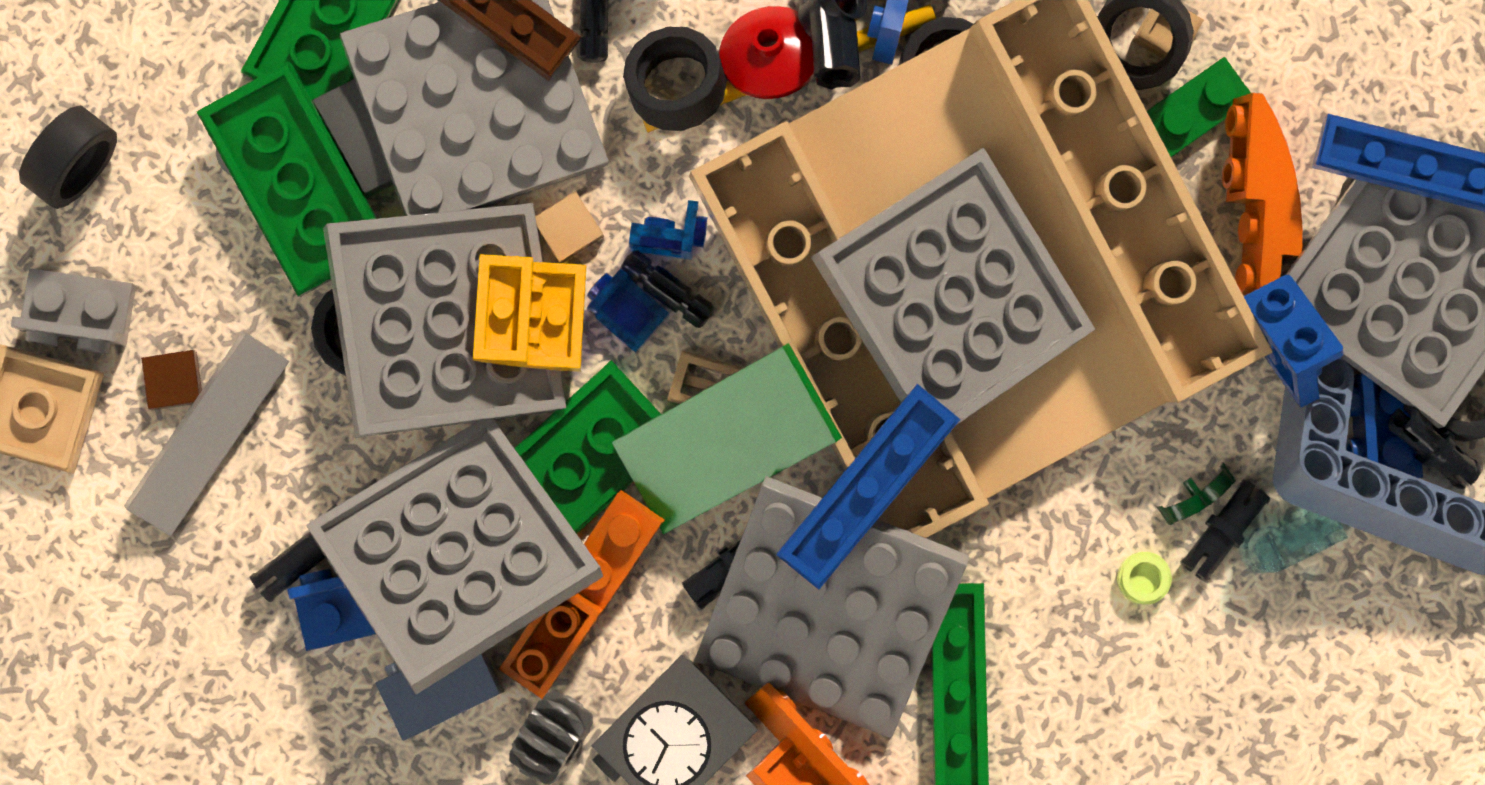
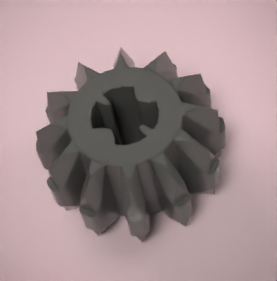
M556 691L547 693L541 701H538L535 709L528 715L524 725L519 729L520 732L513 741L512 749L509 752V762L518 767L519 772L532 780H538L545 785L556 782L561 774L565 773L567 767L583 746V742L590 733V727L593 724V714L585 709L582 703L571 696H565Z

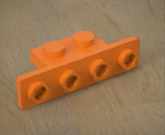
M766 683L745 701L746 706L780 741L746 775L754 785H869L866 778L859 771L848 767L833 751L832 743L828 737L818 729L812 728L799 715L795 703L785 692L775 689L770 683Z

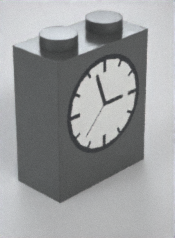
M682 653L591 745L598 752L592 760L613 782L622 777L629 785H704L758 731V727Z

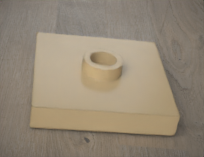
M0 344V454L74 474L104 373Z

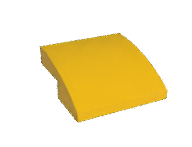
M480 254L473 361L535 369L581 372L586 265L534 262L533 257Z

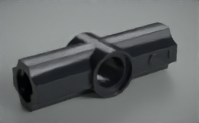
M806 0L799 7L798 17L804 31L812 38L814 76H816L818 86L832 90L838 87H851L861 80L856 21L866 13V0Z

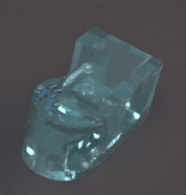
M1298 507L1301 512L1300 515L1276 527H1260L1245 534V540L1240 545L1239 553L1242 562L1250 570L1258 573H1274L1347 539L1348 536L1340 522Z

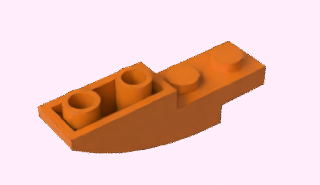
M1250 93L1234 98L1225 120V131L1227 136L1230 137L1229 158L1224 162L1222 169V185L1227 189L1226 202L1245 204V212L1242 213L1238 224V237L1240 242L1243 243L1242 264L1238 266L1235 274V281L1243 296L1280 278L1282 259L1299 257L1302 253L1303 225L1295 168L1278 120L1262 93Z
M619 491L584 543L601 567L603 577L529 623L499 670L543 699L640 560V556L665 519L624 491Z

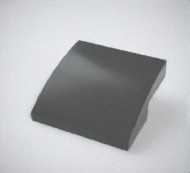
M355 79L313 99L315 107L366 199L392 186L393 182Z

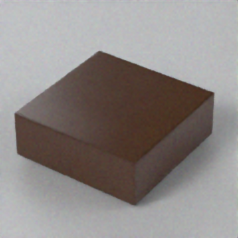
M188 350L141 358L149 410L180 407L194 403L202 391L197 351Z

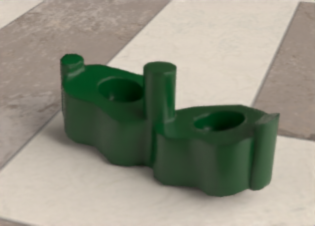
M1224 462L1219 466L1221 470L1216 477L1202 490L1198 488L1192 477L1183 482L1192 496L1191 498L1166 508L1163 506L1157 507L1168 525H1173L1202 511L1219 499L1236 482V479Z

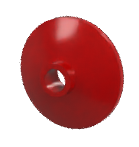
M768 6L752 10L739 17L728 28L722 39L719 57L725 77L735 89L745 95L758 99L786 97L802 89L814 77L812 38L802 28L798 11L794 9ZM767 41H777L770 47L761 46V44Z

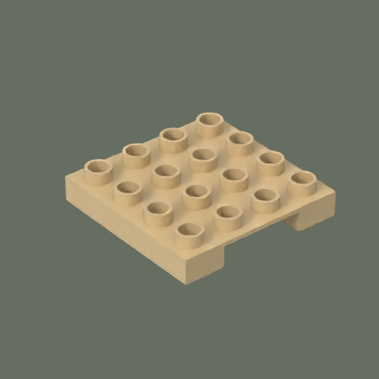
M1015 0L977 20L969 29L789 124L785 121L695 168L689 175L693 186L779 348L788 343L790 344L842 436L840 440L831 446L845 471L901 402L814 264L811 256L983 147L1096 330L957 424L878 518V520L924 538L989 505L987 498L1166 402L1179 403L1272 353L1264 334L1089 0Z

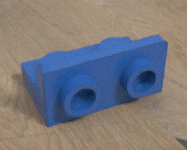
M1284 275L1245 295L1244 298L1272 350V353L1265 356V359L1300 408L1320 398L1317 376L1322 374L1321 367L1341 358L1344 352L1343 345L1292 276Z
M1364 374L1354 375L1350 417H1352L1353 438L1347 439L1346 451L1414 477L1423 478L1422 463L1415 457L1417 453L1406 442L1393 434L1388 427L1391 415L1398 408L1411 418L1404 411L1403 405L1405 404Z
M330 569L299 576L301 586L287 589L289 600H295L306 651L376 635L340 578H332Z

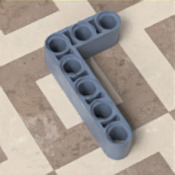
M1339 358L1321 367L1322 374L1317 376L1320 398L1300 408L1285 387L1273 470V484L1283 500L1473 573L1485 575V503L1346 451L1354 385V371L1350 364Z

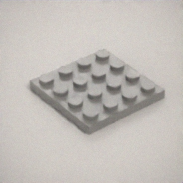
M532 0L554 16L548 0ZM441 2L340 33L342 46L374 128L405 216L485 208L605 167L609 163L569 56L550 81H547Z
M984 147L811 256L814 264L900 402L905 399L916 384H919L961 419L957 424L1096 330Z
M1355 179L1285 275L1292 276L1343 345L1344 354L1341 358L1405 405L1417 408L1435 427H1445L1485 371V212Z
M533 203L329 223L325 225L323 230L355 438L541 414L566 408L561 372L559 370L535 369L473 361L480 254L533 257L534 262H543Z
M493 419L475 422L306 524L311 536L415 694L420 693L603 577L599 564Z
M765 476L694 661L759 687L770 683L775 689L785 692L794 701L892 739L967 567L969 555L877 519L818 590L780 559L776 553L822 497Z

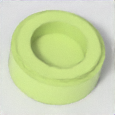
M1138 552L1128 556L1121 563L1117 572V584L1121 593L1129 601L1136 604L1146 605L1160 601L1168 593L1172 582L1171 570L1166 561L1159 555L1151 552Z

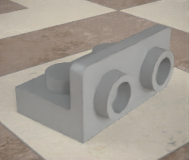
M29 268L21 317L12 316L11 327L26 332L25 341L57 346L59 337L78 340L77 349L109 354L110 345L124 347L127 345L137 285Z

